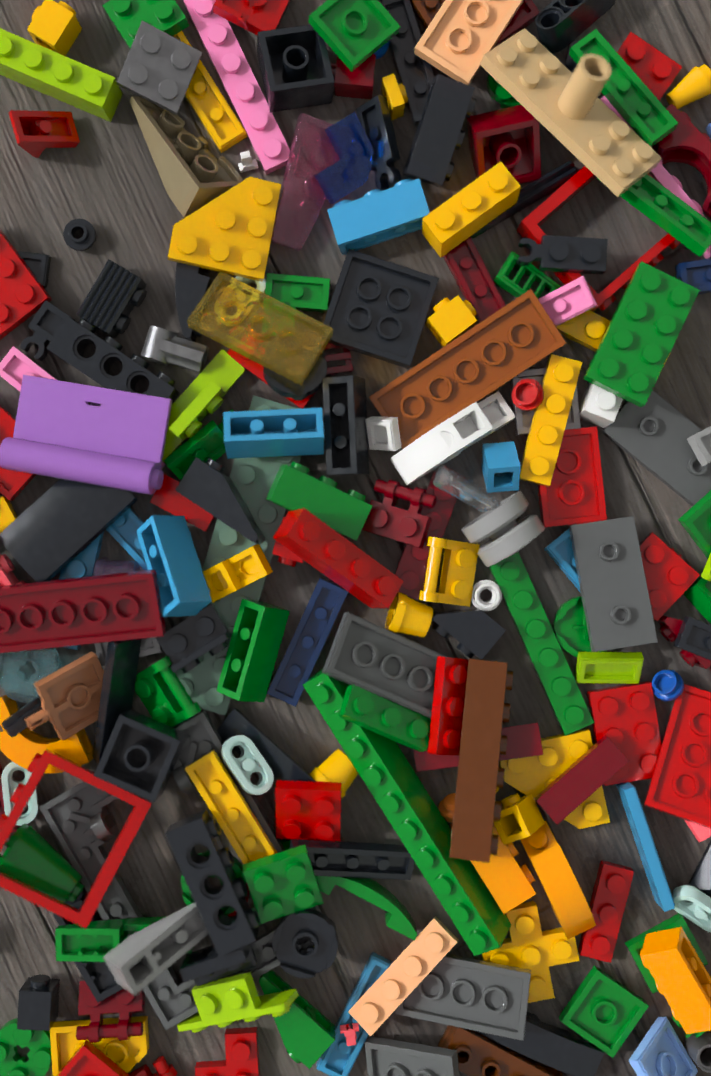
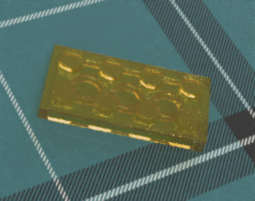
M222 271L218 273L187 320L189 328L301 386L333 335V328Z

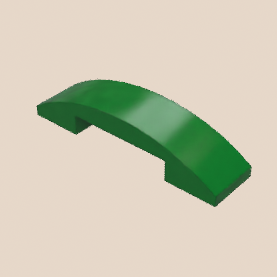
M316 876L321 892L330 895L334 886L337 885L385 910L386 926L415 941L417 937L416 924L410 913L391 892L370 878Z

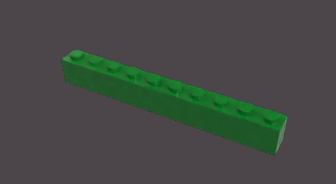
M323 669L319 670L303 684V687L473 955L477 956L500 948L511 927V923L501 911L471 861L449 858L452 830L440 814L439 809L399 746L389 738L338 717L346 688L350 685L323 674Z

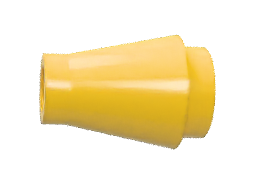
M705 64L700 67H693L679 84L666 95L668 104H673L677 109H680L685 105L710 95L711 69Z

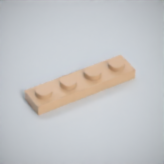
M435 916L420 932L415 941L413 940L351 1007L348 1011L349 1014L372 1036L455 946L459 939Z

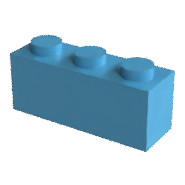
M419 178L413 181L411 179L401 180L394 187L383 191L380 189L371 190L362 198L353 201L342 200L337 202L333 208L327 209L342 255L347 254L348 249L357 251L422 229V218L430 213Z
M322 408L223 412L224 444L227 459L324 454Z
M152 515L136 532L148 570L156 569L162 617L195 616L211 603L212 599L185 516Z

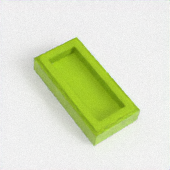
M578 652L575 670L576 683L639 684L644 662L642 652Z

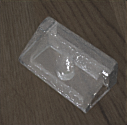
M444 464L439 466L433 481L434 486L480 512L491 511L501 505L492 493H487V490Z

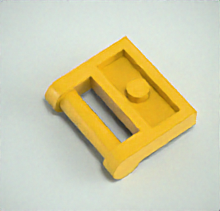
M428 536L427 546H430L424 589L420 590L419 600L470 607L478 559L477 553L480 545ZM442 549H445L439 591L436 592Z

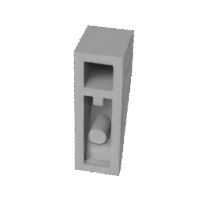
M194 902L130 935L103 958L116 982L133 995H136L207 936L208 931Z

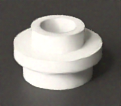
M481 580L474 584L471 602L477 609L491 611L499 606L502 600V592L495 582ZM485 589L491 592V598L488 601H482L480 598V593Z

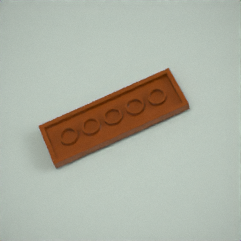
M530 289L369 396L381 417H398L401 447L404 449L445 420L471 404L482 400L564 346L566 342L532 289Z

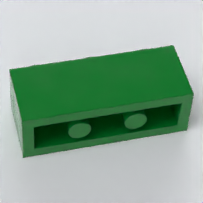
M292 461L290 466L287 464L280 466L266 496V500L289 511L305 508L340 535L357 541L372 508V505L364 502L366 496L351 489L345 493L336 488L337 482L321 475L318 480L308 475L310 469Z
M242 599L217 686V692L237 701H265L289 616V610L267 602Z

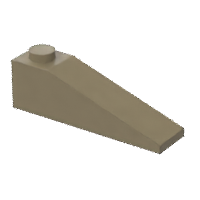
M131 96L130 104L165 190L183 217H187L243 181L233 165L223 155L217 158L206 148L208 142L202 136L195 137L184 128L185 121L182 118L140 96Z

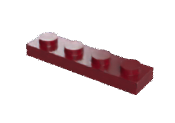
M436 472L432 473L426 491L428 494L437 496V502L434 508L423 506L421 515L432 518L423 549L408 544L404 547L395 571V575L404 581L398 591L399 593L406 594L408 597L419 601L420 590L424 588L430 546H427L428 536L443 538L463 482Z

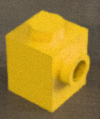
M44 0L43 4L35 9L27 31L36 44L66 56L82 28L76 18V11L67 3Z
M458 295L451 301L446 297L433 307L435 313L427 318L425 325L443 348L474 327L477 322L475 318L477 313L468 300L462 301Z
M518 793L501 800L500 822L493 821L504 845L531 836L545 824L532 794L519 797Z

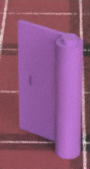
M23 375L13 438L6 437L0 445V467L7 470L152 495L156 489L159 490L163 483L164 473L161 470L172 399Z

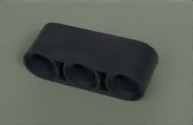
M553 0L539 12L535 19L540 43L551 53L560 52L611 9L616 0Z

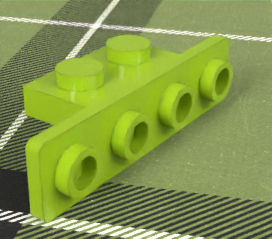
M221 350L171 406L162 459L163 463H165L164 459L171 455L187 437L191 438L199 431L203 425L201 421L208 413L213 414L224 401L222 397L245 373L244 367L227 354L225 350Z
M251 972L221 978L200 986L195 985L191 992L198 1012L178 1023L177 1028L179 1032L191 1030L192 1033H196L212 1025H218L219 1028H222L237 1020L244 1019L245 1022H252L262 1015L272 1014L273 1017L281 1016L290 1010V1005L299 995L297 989H291L259 996Z

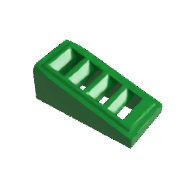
M511 251L494 279L497 286L516 298L527 292L534 281L540 283L534 292L537 299L545 287L550 289V292L562 287L542 271H539L534 265L522 266L517 264V259L520 255ZM514 267L519 271L514 279L511 280L507 276ZM526 274L529 278L522 288L518 283L522 276Z

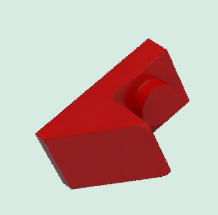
M10 110L9 112L17 144L34 158H38L45 148H75L80 142L71 112Z

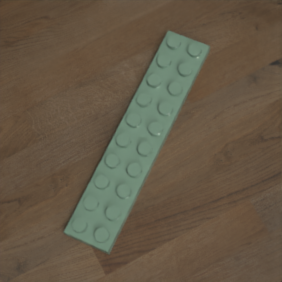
M253 395L249 411L299 408ZM302 455L234 459L230 478L265 538L263 544L259 545L269 565L273 558L272 551L276 541L273 539V536L280 527L287 509L266 500V496L280 466L284 464L290 466L292 461L300 464ZM217 518L202 571L256 544ZM267 575L208 604H213L231 635L242 599L260 601ZM231 637L228 640H226L228 647L230 644ZM228 647L214 656H211L208 651L198 657L201 663L186 673L182 669L175 672L193 702L197 701L201 709L224 716L227 715L231 698L216 690Z

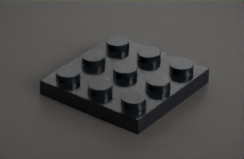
M348 249L319 335V340L409 369L439 278Z

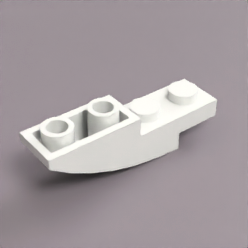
M498 391L479 403L471 404L395 454L390 460L408 486L458 456L466 448L512 422L516 416Z

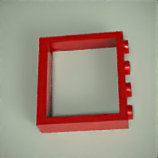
M584 166L525 217L518 226L517 232L523 238H530L537 244H541V238L546 234L540 226L595 179L596 176ZM669 233L666 234L599 294L588 283L598 305L590 310L593 312L599 307L603 312L617 300L613 295L617 290L622 287L626 291L641 261L654 267L664 258L661 254L664 249L670 246L674 250L681 242ZM552 271L564 285L582 276L580 273Z
M46 749L43 755L36 753L27 768V771L32 774L26 785L19 783L10 801L15 803L10 814L8 816L2 814L0 817V852L49 764L134 807L80 909H76L0 872V887L77 925L87 928L148 813L152 801L95 777V772Z

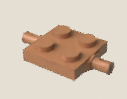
M91 651L33 683L41 699L42 709L24 719L31 731L49 721L52 723L58 737L63 741L97 721L104 669L95 653Z

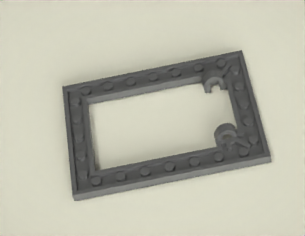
M204 710L175 727V729L188 734L173 770V777L181 791L190 794L197 790L185 767L214 749L278 853L285 851L280 839H276V832L256 797L246 793L241 788L221 757V748L224 742L207 712ZM82 781L39 808L71 865L83 876L81 882L88 893L108 856L102 844L116 837L119 833L116 824L109 828L105 823V817L109 814L105 806L118 798ZM116 871L97 907L103 920L142 918L141 912ZM318 906L308 908L321 912ZM277 926L261 934L255 942L251 943L257 959L256 966L230 976L251 972L252 978L255 980L280 965L272 948ZM308 936L297 939V942L301 943L302 950H307L308 946L315 945ZM171 966L143 988L146 997L165 1030L198 1012L191 989L196 985L194 979L183 982V980L179 981Z

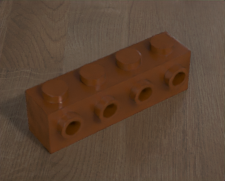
M448 1025L438 1044L440 1048L457 1050L459 1071L468 1076H567L562 1071L524 1056L474 1030Z

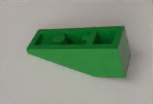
M273 970L259 977V983L264 995L293 989ZM298 993L299 996L290 1005V1010L281 1016L273 1018L288 1055L296 1063L302 1062L310 1069L335 1041V1025Z

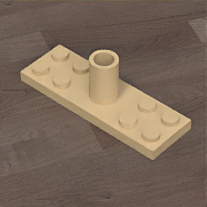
M525 28L483 55L479 65L617 197L652 171L662 158L651 146L643 141L598 98L611 76V67L601 56L596 54L584 55L572 73Z

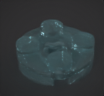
M55 648L0 653V685L5 691L4 693L10 699L23 703H29L39 694L33 683L61 668L58 651ZM28 662H31L32 666L36 669L35 674H32L30 679L25 678V672L21 671V666L27 665Z

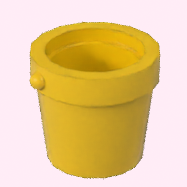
M398 592L389 607L385 629L394 633L425 637L432 621L433 608L409 598L406 594Z
M339 748L310 772V776L316 782L342 783L341 800L346 796L347 790L359 774L348 756Z

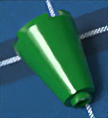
M23 824L7 842L9 846L3 856L0 854V872L66 904L68 901L75 903L84 888V885L80 883L83 876L32 826Z

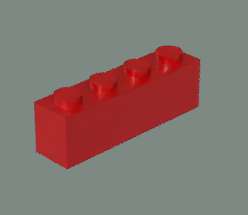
M305 508L289 511L273 536V539L370 608H389L404 582Z

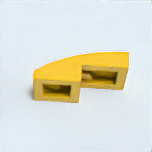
M256 544L203 571L213 603L272 573L273 570L260 545Z

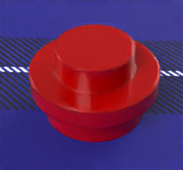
M523 379L512 390L513 403L523 411L536 409L544 399L543 387L534 379Z

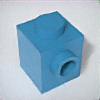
M515 442L483 444L482 472L487 493L519 490L521 465Z

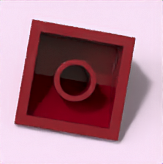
M522 105L477 114L467 118L469 149L476 179L499 162L504 164L519 184L534 181L541 177L539 121Z

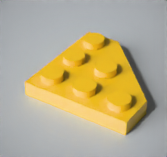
M248 177L177 222L173 226L167 260L262 282L266 271L281 184Z
M589 729L577 730L566 736L559 734L541 738L543 755L499 761L500 768H505L504 782L525 795L532 794L533 798H535L593 746ZM600 786L564 820L578 829L610 823L603 787Z
M137 1016L131 1019V1022H143L142 1036H131L130 1040L119 1041L118 1037L103 1038L101 1042L91 1044L128 1074L149 1050L148 1016ZM119 1018L103 1019V1024H116L119 1022ZM90 1019L54 1022L50 1029L52 1076H56L86 1041L76 1039L77 1026H88Z

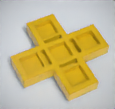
M535 901L521 903L505 913L511 923L509 929L510 938H505L500 948L482 953V960L531 970L528 1003L555 998L549 967L580 961L575 936L567 939L562 927L542 931Z

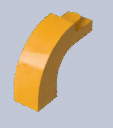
M12 692L0 697V725L3 729L0 732V750L11 761L27 769L35 754L43 755L46 749L81 766L93 759V746L85 729L80 730L63 741L60 738L43 737L33 730L31 731L28 727L15 737L9 736L4 730L2 722L18 711L19 707ZM49 764L45 773L65 772Z
M544 821L545 824L529 837L520 839L567 939H570L595 927L596 924L584 894L560 845L557 843L547 822Z

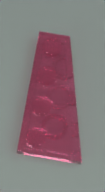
M304 113L298 116L279 195L271 238L272 243L296 251L302 249L320 214L319 211L323 203L329 197L337 176L343 170L352 147L356 145L360 137L359 134Z

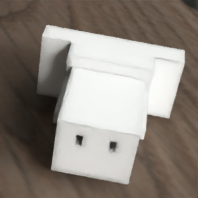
M249 150L240 153L242 162L238 164L240 173L258 168L256 159L252 160Z

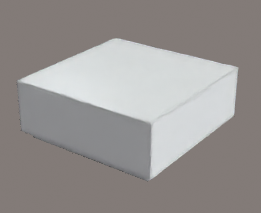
M371 416L365 419L369 450L397 451L402 448L398 417Z

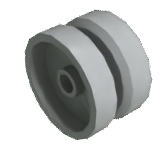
M517 491L461 529L470 543H478L490 536L491 539L484 543L477 553L486 567L492 566L517 553L545 530V526L537 515H527L518 521L515 520L529 506L521 491Z

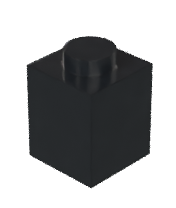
M40 974L29 977L19 990L17 1029L49 1031L58 1017L60 979H50L48 975Z

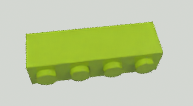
M0 28V75L106 121H112L123 95L115 77Z

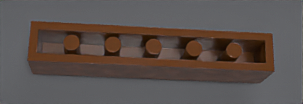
M469 659L449 858L490 863V855H497L499 835L492 834L493 821L500 822L502 802L495 801L496 787L503 788L505 768H498L499 755H506L507 736L501 735L502 722L509 723L510 703H504L505 690H512L513 671H507L508 663L477 659Z

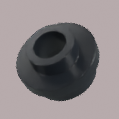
M74 219L65 226L63 236L66 244L71 249L85 251L95 243L96 231L87 220ZM77 230H84V235L81 238H74V233Z

